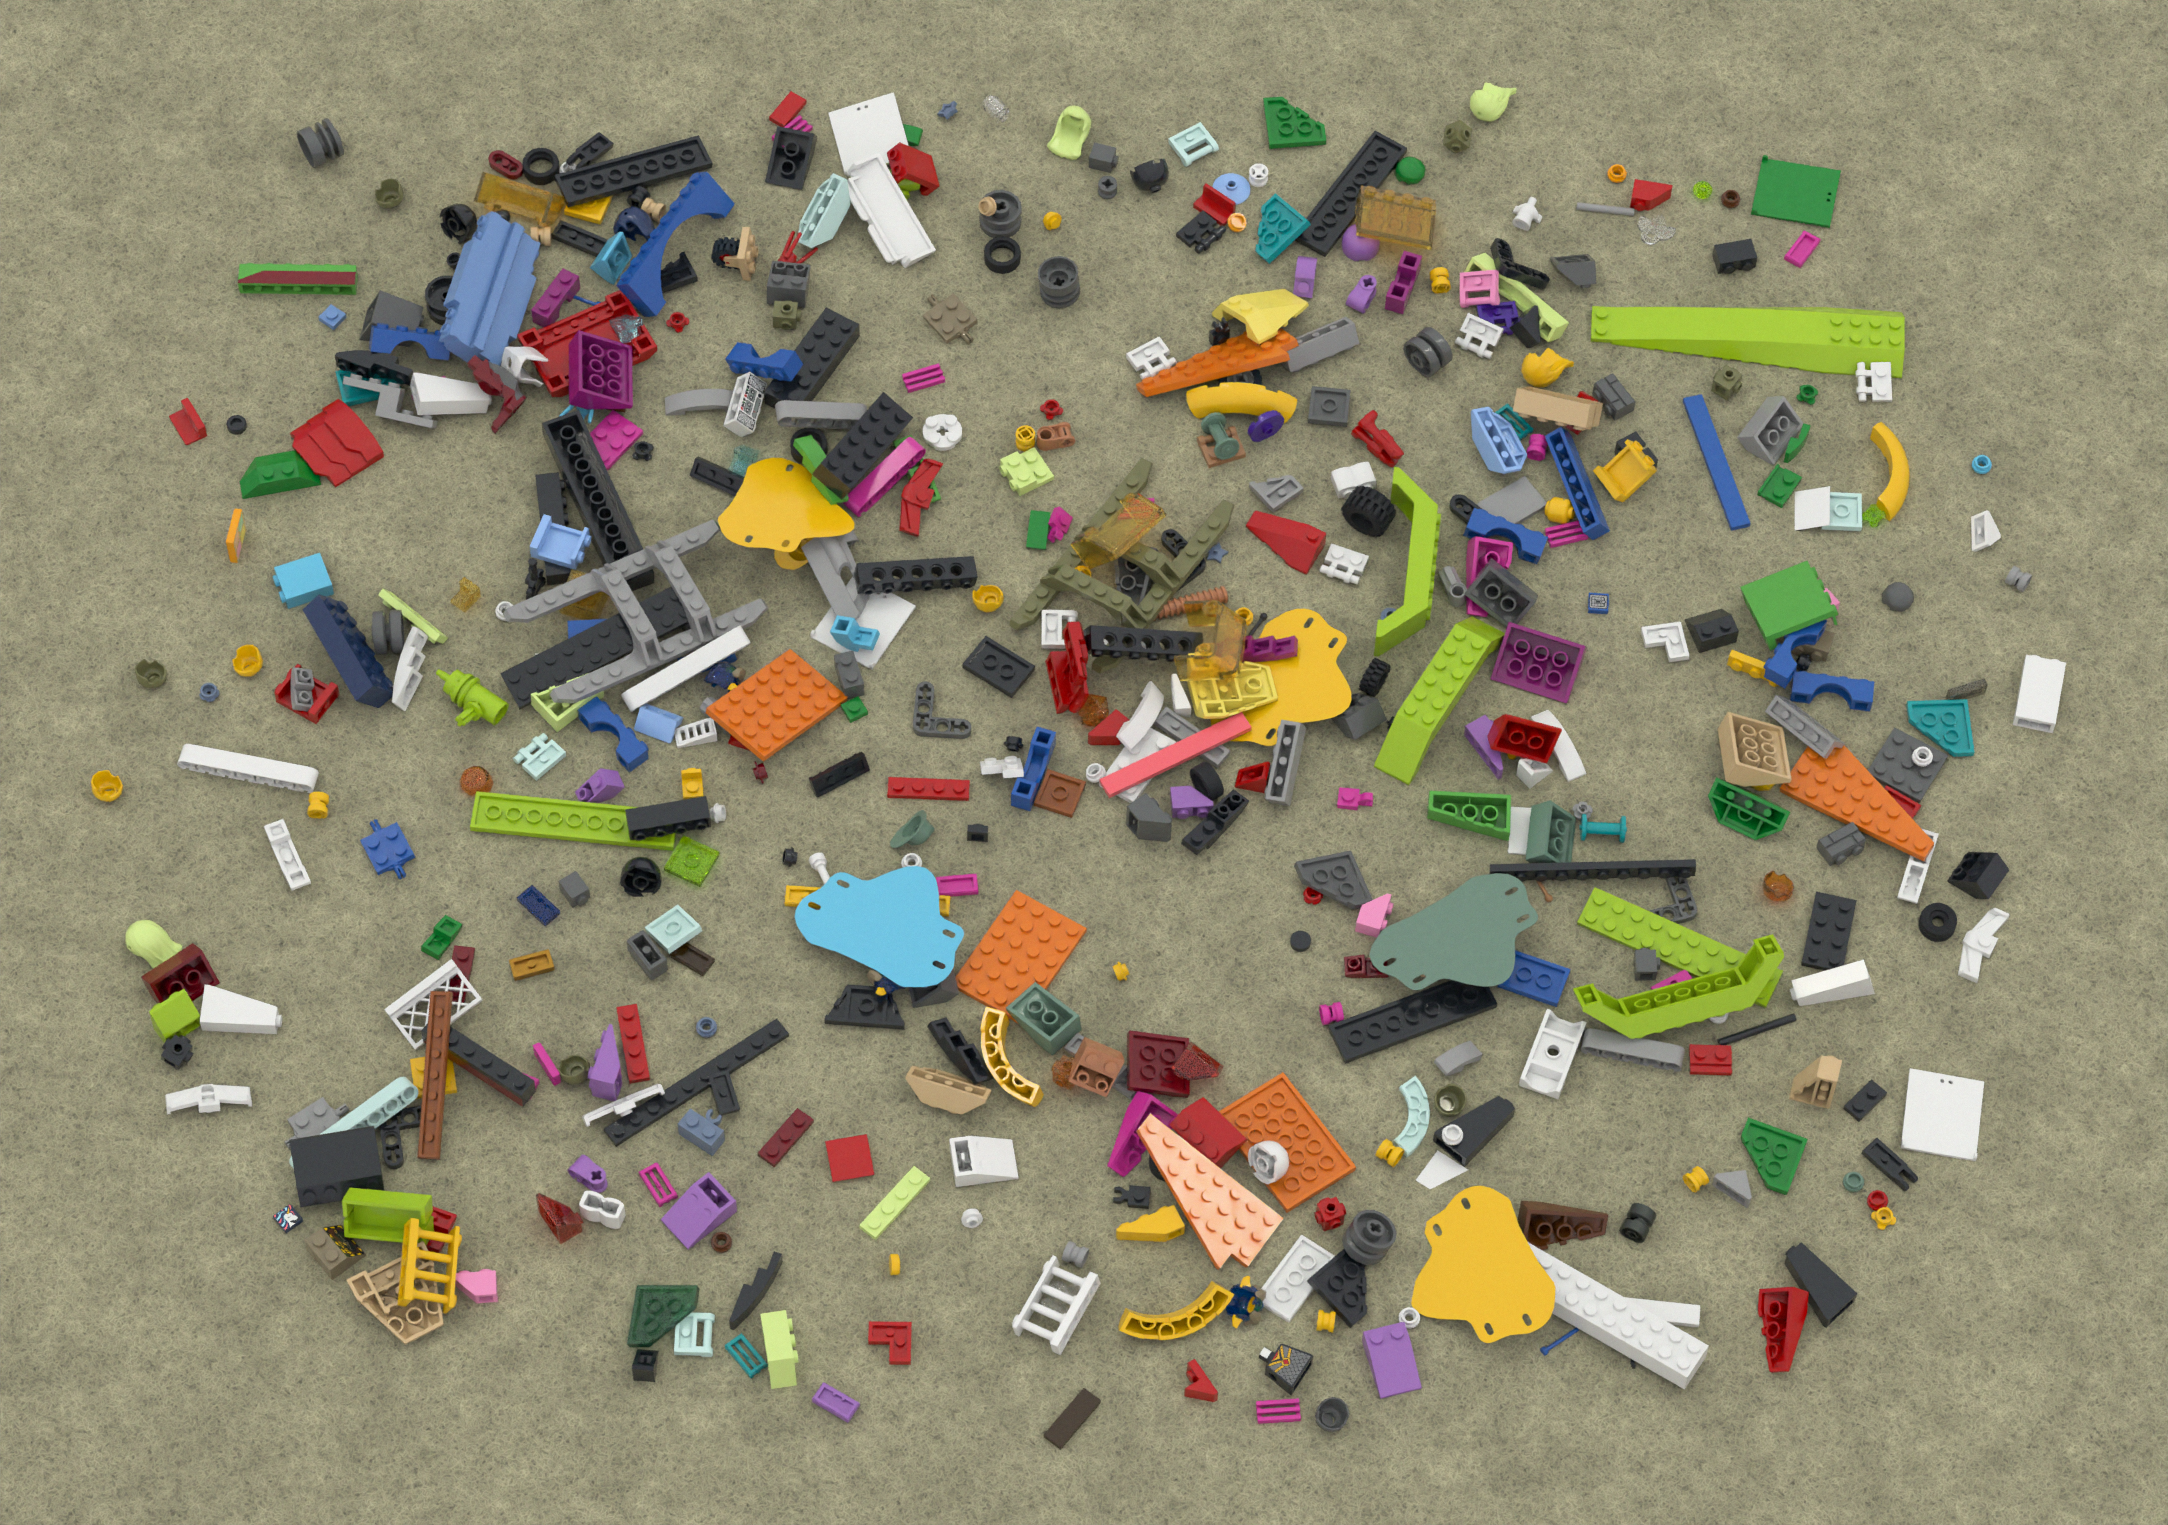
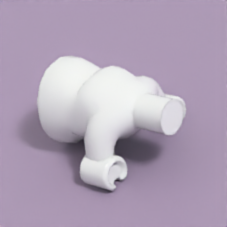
M1530 197L1527 203L1515 206L1512 212L1517 214L1512 221L1515 227L1528 231L1532 220L1537 223L1541 222L1542 215L1538 214L1534 207L1537 201L1534 197Z

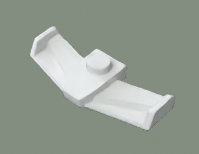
M1993 908L1985 914L1972 930L1966 933L1962 942L1963 948L1958 971L1959 976L1975 983L1978 982L1982 956L1990 958L1998 941V938L1993 935L2008 920V913Z
M204 1084L165 1095L167 1115L171 1114V1111L198 1105L199 1113L220 1111V1103L248 1104V1107H252L250 1087Z
M655 1084L583 1115L582 1119L585 1126L588 1127L590 1126V1121L614 1111V1114H620L622 1117L633 1112L631 1108L636 1107V1101L658 1092L660 1095H664L665 1092L661 1084Z

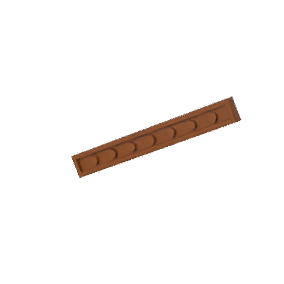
M430 991L418 1159L440 1160L453 993L449 991Z

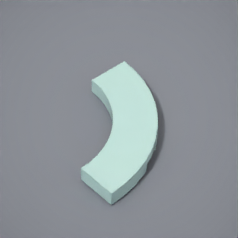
M1416 1076L1399 1087V1091L1404 1096L1408 1106V1121L1404 1130L1394 1139L1393 1143L1396 1147L1399 1146L1405 1150L1404 1155L1406 1158L1423 1141L1430 1118L1428 1097Z

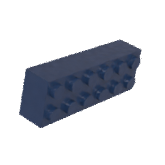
M319 594L302 609L355 701L380 708L393 696L392 681L384 674L383 666L374 657L375 652L367 645L366 637L357 628V622L347 611V605L343 601H337L331 597Z

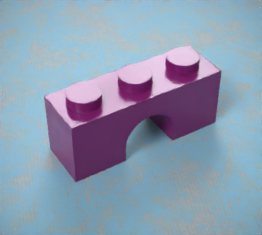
M1403 251L1395 280L1391 282L1386 295V310L1400 314L1404 313L1421 270V255Z
M562 268L531 309L533 323L544 328L557 321L560 317L559 311L565 300L571 302L580 290L578 275Z

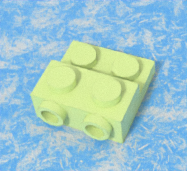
M1035 447L1021 454L1017 451L1000 459V473L1003 477L1007 476L1010 488L1013 491H1017L1019 496L1054 480V475Z

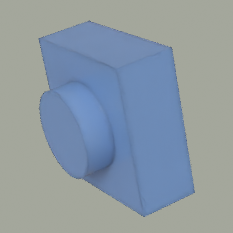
M331 304L318 318L319 321L335 330L347 317L344 312Z

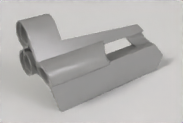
M854 530L840 536L813 538L802 546L801 549L835 615L857 619L862 614L870 596L863 593L858 594L853 601L840 576L841 569L844 566H848L855 580L854 570L856 563L849 549V546L857 541L859 542Z

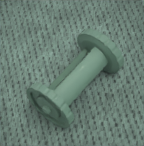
M1215 412L1207 415L1202 420L1201 428L1204 433L1211 434L1216 442L1214 448L1216 457L1226 460L1238 453L1240 445L1236 439L1230 438L1224 429L1226 425L1225 416Z

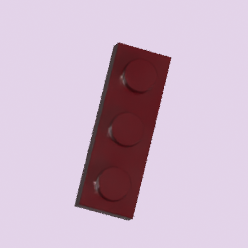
M454 945L452 960L466 979L470 981L475 948ZM455 975L450 979L449 987L460 988L461 978ZM448 990L453 993L452 1002H458L460 991ZM463 992L461 1003H465L467 992Z
M797 1108L761 1148L758 1156L775 1167L814 1123V1119Z

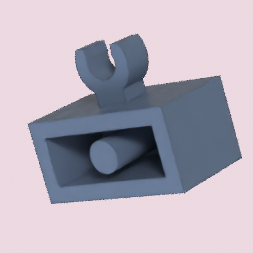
M689 1109L678 1123L679 1135L713 1156L725 1141L724 1130L718 1127L722 1122V1116L719 1115L716 1119H711L713 1110L710 1109L706 1113V1118H704L697 1112Z

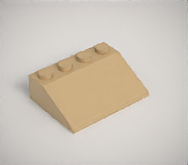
M1727 712L1718 727L1725 781L1743 787L1790 783L1792 779L1783 727Z

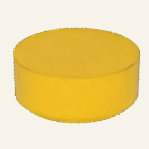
M898 1254L889 1255L890 1275L900 1274V1258Z

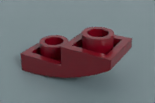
M1364 954L1344 957L1345 977H1389V975L1380 972L1372 964L1370 957L1366 958ZM1388 960L1383 963L1384 966H1388Z

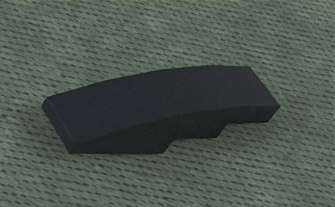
M947 1017L932 1021L927 1025L948 1058L975 1085L993 1079L974 1043L968 1044L960 1030L954 1031Z
M774 1251L767 1270L758 1268L752 1286L743 1284L729 1320L730 1329L735 1330L764 1298L782 1265L781 1253Z

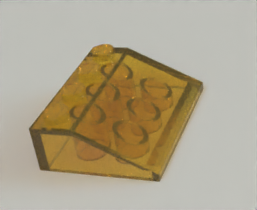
M1360 186L1355 204L1356 236L1432 250L1436 200H1432L1429 197L1413 196L1409 193L1402 194L1392 190L1376 189L1372 186Z

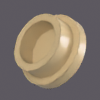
M984 197L978 205L979 211L983 215L992 216L996 212V202L992 197Z

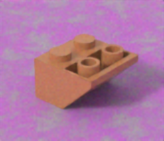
M1084 1037L1075 1054L1068 1081L1107 1097L1125 1062L1122 1052Z

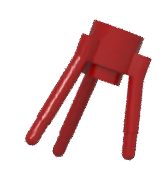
M792 231L778 261L803 263L818 248L815 247L796 262L797 256L793 253V250L802 233H798L790 246L795 232Z

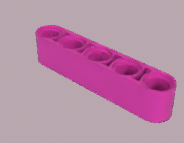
M912 437L906 438L848 494L849 499L843 502V504L857 517L862 516V512H867L909 469H912L923 458L926 449Z

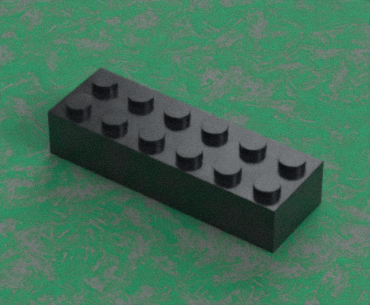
M826 307L794 350L802 361L803 366L792 381L773 379L764 391L765 404L775 409L776 403L784 400L813 401L860 337L859 324Z
M883 392L820 463L812 475L842 500L913 417Z

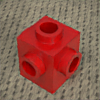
M1337 1196L1331 1199L1329 1197L1324 1198L1317 1203L1314 1216L1324 1231L1336 1229L1344 1224L1346 1209L1343 1203H1339Z

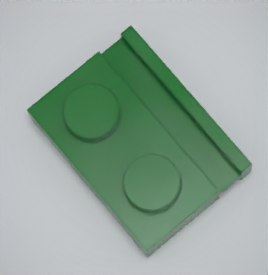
M1777 464L1759 489L1757 495L1783 508L1801 482L1802 477L1786 468H1781Z

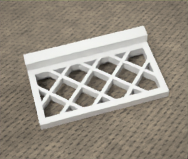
M452 959L384 1009L415 1050L425 1043L423 1039L415 1043L411 1038L413 1030L421 1031L424 1028L413 1026L415 1015L425 1016V1026L428 1023L430 991L437 989L460 991L458 1002H452V1005L458 1007L457 1013L451 1016L450 1025L483 1001ZM455 975H458L462 980L460 988L449 987L450 979ZM463 992L472 993L476 998L471 1003H461ZM419 1002H429L427 1013L416 1012V1005ZM403 1014L412 1015L410 1026L401 1025L397 1019Z

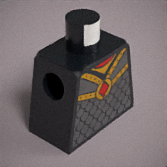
M1280 1344L1275 1353L1264 1347L1259 1355V1359L1268 1363L1265 1368V1375L1290 1395L1294 1393L1313 1363L1312 1354L1285 1344Z

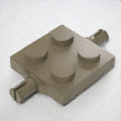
M953 293L945 300L939 302L933 294L931 297L929 296L927 300L933 305V308L923 314V318L947 344L960 337L967 344L972 343L974 338L969 335L968 331L978 321L959 298Z

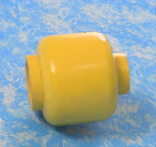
M1553 497L1550 501H1547L1545 506V516H1547L1550 522L1566 524L1575 516L1574 508L1569 499Z

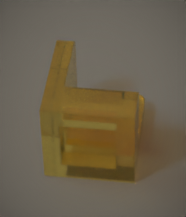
M463 577L459 581L460 591L451 599V603L465 613L481 595L480 588L466 577Z

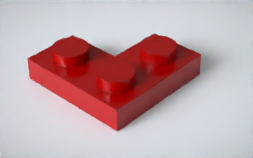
M869 1321L868 1345H890L889 1365H911L912 1322Z

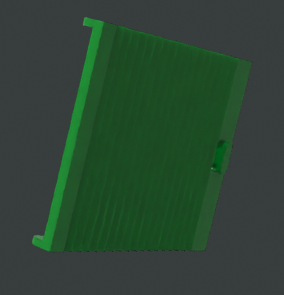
M1763 155L1751 215L1830 228L1841 170L1768 159L1767 155Z

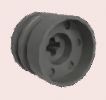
M328 118L322 120V125L319 122L315 123L316 133L309 126L297 131V138L302 152L313 168L326 163L325 154L331 160L335 159V154L338 157L344 155L340 135Z
M1056 256L1045 260L1040 265L1038 279L1040 294L1044 303L1053 308H1066L1074 304L1080 295L1078 268L1074 261L1067 257Z

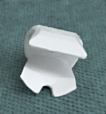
M505 347L501 367L507 369L516 378L518 383L534 384L537 387H541L543 383L530 377L528 371L521 367L527 359L548 362V359L532 347ZM510 358H511V362H512V363H511V367H509V359H510Z

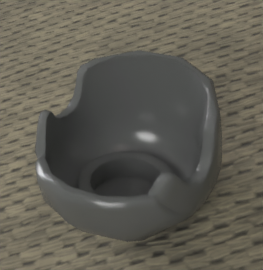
M1894 582L1888 585L1882 593V603L1886 604L1892 611H1905L1914 602L1913 591L1902 582Z
M1336 1397L1323 1400L1315 1412L1317 1425L1324 1431L1332 1433L1341 1430L1350 1415L1348 1406L1342 1399Z

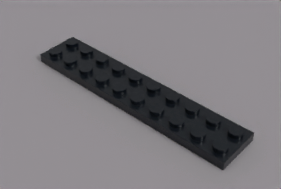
M672 587L639 603L656 631L657 639L689 624L684 608ZM618 613L500 674L520 710L531 704L532 693H540L554 685L557 687L565 684L568 680L593 672L630 654L633 651L632 636L622 616Z

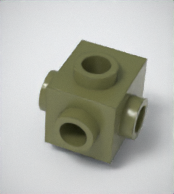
M1461 120L1446 125L1443 145L1453 153H1459L1470 148L1472 129Z
M774 301L773 328L785 330L797 328V322H801L802 311L798 310V302Z
M1725 365L1722 370L1719 369L1715 373L1711 391L1728 401L1734 392L1738 393L1743 384L1741 383L1742 374L1737 369Z

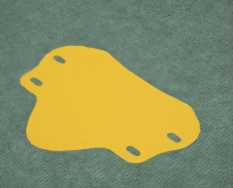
M774 457L758 461L747 468L743 484L735 498L718 517L721 532L730 541L745 547L769 548L782 552L795 551L801 540L805 538L833 537L850 533L854 529L855 524L853 519L837 504L831 505L811 482L812 474L804 466L784 458ZM788 465H793L792 471H786ZM751 535L753 537L751 542H745L746 537ZM784 540L790 542L787 547L781 546Z
M1309 609L1290 610L1269 621L1259 638L1273 635L1277 640L1295 636L1298 639L1297 656L1280 660L1252 662L1270 667L1278 699L1277 701L1242 712L1251 725V731L1230 741H1250L1264 746H1273L1277 743V729L1281 724V720L1299 723L1320 721L1338 716L1349 708L1352 700L1351 690L1336 663L1338 655L1347 643L1346 635L1329 626L1320 614ZM1309 618H1313L1312 624L1305 628L1304 624ZM1335 637L1338 638L1336 645L1333 648H1329L1328 645ZM1229 717L1210 719L1211 726ZM1271 729H1276L1272 738L1266 739L1268 732Z
M1469 1187L1459 1192L1444 1210L1426 1222L1425 1235L1432 1247V1253L1415 1281L1411 1301L1412 1307L1419 1314L1436 1319L1466 1320L1472 1324L1478 1338L1485 1343H1492L1509 1335L1534 1332L1545 1325L1551 1318L1555 1304V1284L1531 1250L1519 1227L1512 1203L1508 1197L1489 1187ZM1463 1198L1468 1199L1471 1205L1470 1209L1464 1208L1461 1202ZM1438 1224L1440 1226L1442 1235H1436L1433 1225ZM1523 1314L1529 1315L1532 1321L1530 1326H1527L1522 1319ZM1486 1323L1491 1324L1494 1330L1492 1335H1488L1484 1328Z

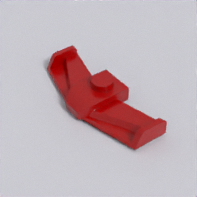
M929 458L924 459L908 484L904 486L901 494L899 531L919 537L921 508L925 510L929 508L935 490L928 487L942 468L943 463Z

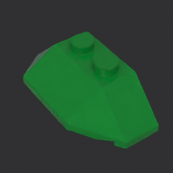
M295 450L255 457L239 481L243 499L321 485L320 476L314 474L308 464Z
M1717 777L1708 794L1718 822L1754 840L1782 831L1791 813L1764 797Z

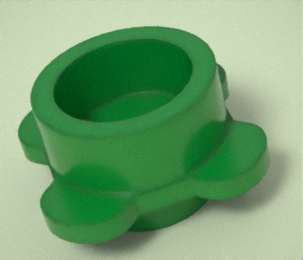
M1812 385L1800 386V393L1796 397L1797 400L1813 405L1815 403V396L1818 395V390Z

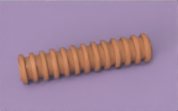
M1220 586L1219 589L1215 587L1214 590L1208 589L1207 592L1203 590L1202 593L1196 592L1195 595L1191 593L1190 596L1184 595L1183 598L1182 596H1179L1178 599L1172 598L1171 601L1169 600L1164 605L1154 621L1157 618L1158 620H1161L1162 617L1168 618L1169 615L1170 617H1173L1174 614L1180 615L1181 612L1185 614L1186 611L1191 612L1193 609L1197 611L1198 608L1203 609L1205 606L1209 608L1210 605L1215 606L1216 604L1221 605L1222 602L1227 603L1228 594L1226 588Z

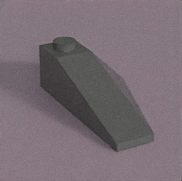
M1150 547V548L1156 550L1157 552H1159L1157 548ZM1115 554L1114 566L1117 591L1131 597L1132 601L1138 606L1150 591L1153 580L1138 565Z

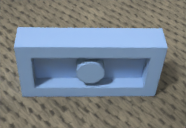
M646 703L639 709L634 730L671 743L675 730L681 725L683 717Z

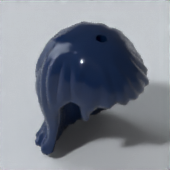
M634 206L621 211L613 226L614 234L623 232L625 238H630L633 241H636V234L643 236L648 241L651 232L655 230L653 221L647 212Z

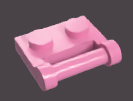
M1486 270L1460 273L1461 308H1468L1471 305L1491 304L1494 306L1500 304L1499 271ZM1490 291V296L1468 298V293Z

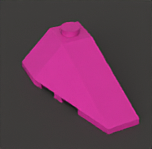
M1477 536L1470 539L1466 555V588H1469L1491 558L1507 570L1512 560L1513 543ZM1466 596L1467 615L1487 617L1488 612Z
M1140 1091L1136 1092L1126 1110L1107 1166L1122 1177H1125L1141 1161V1155L1147 1150L1136 1132L1147 1116L1152 1114L1172 1130L1169 1124L1178 1115L1151 1094Z

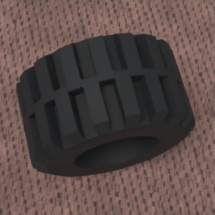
M1357 486L1341 508L1346 522L1358 532L1370 537L1382 536L1396 516L1394 505L1385 495L1371 487Z

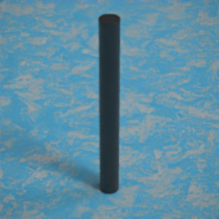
M1793 1013L1717 1039L1719 1045H1728L1795 1022L1797 1019Z

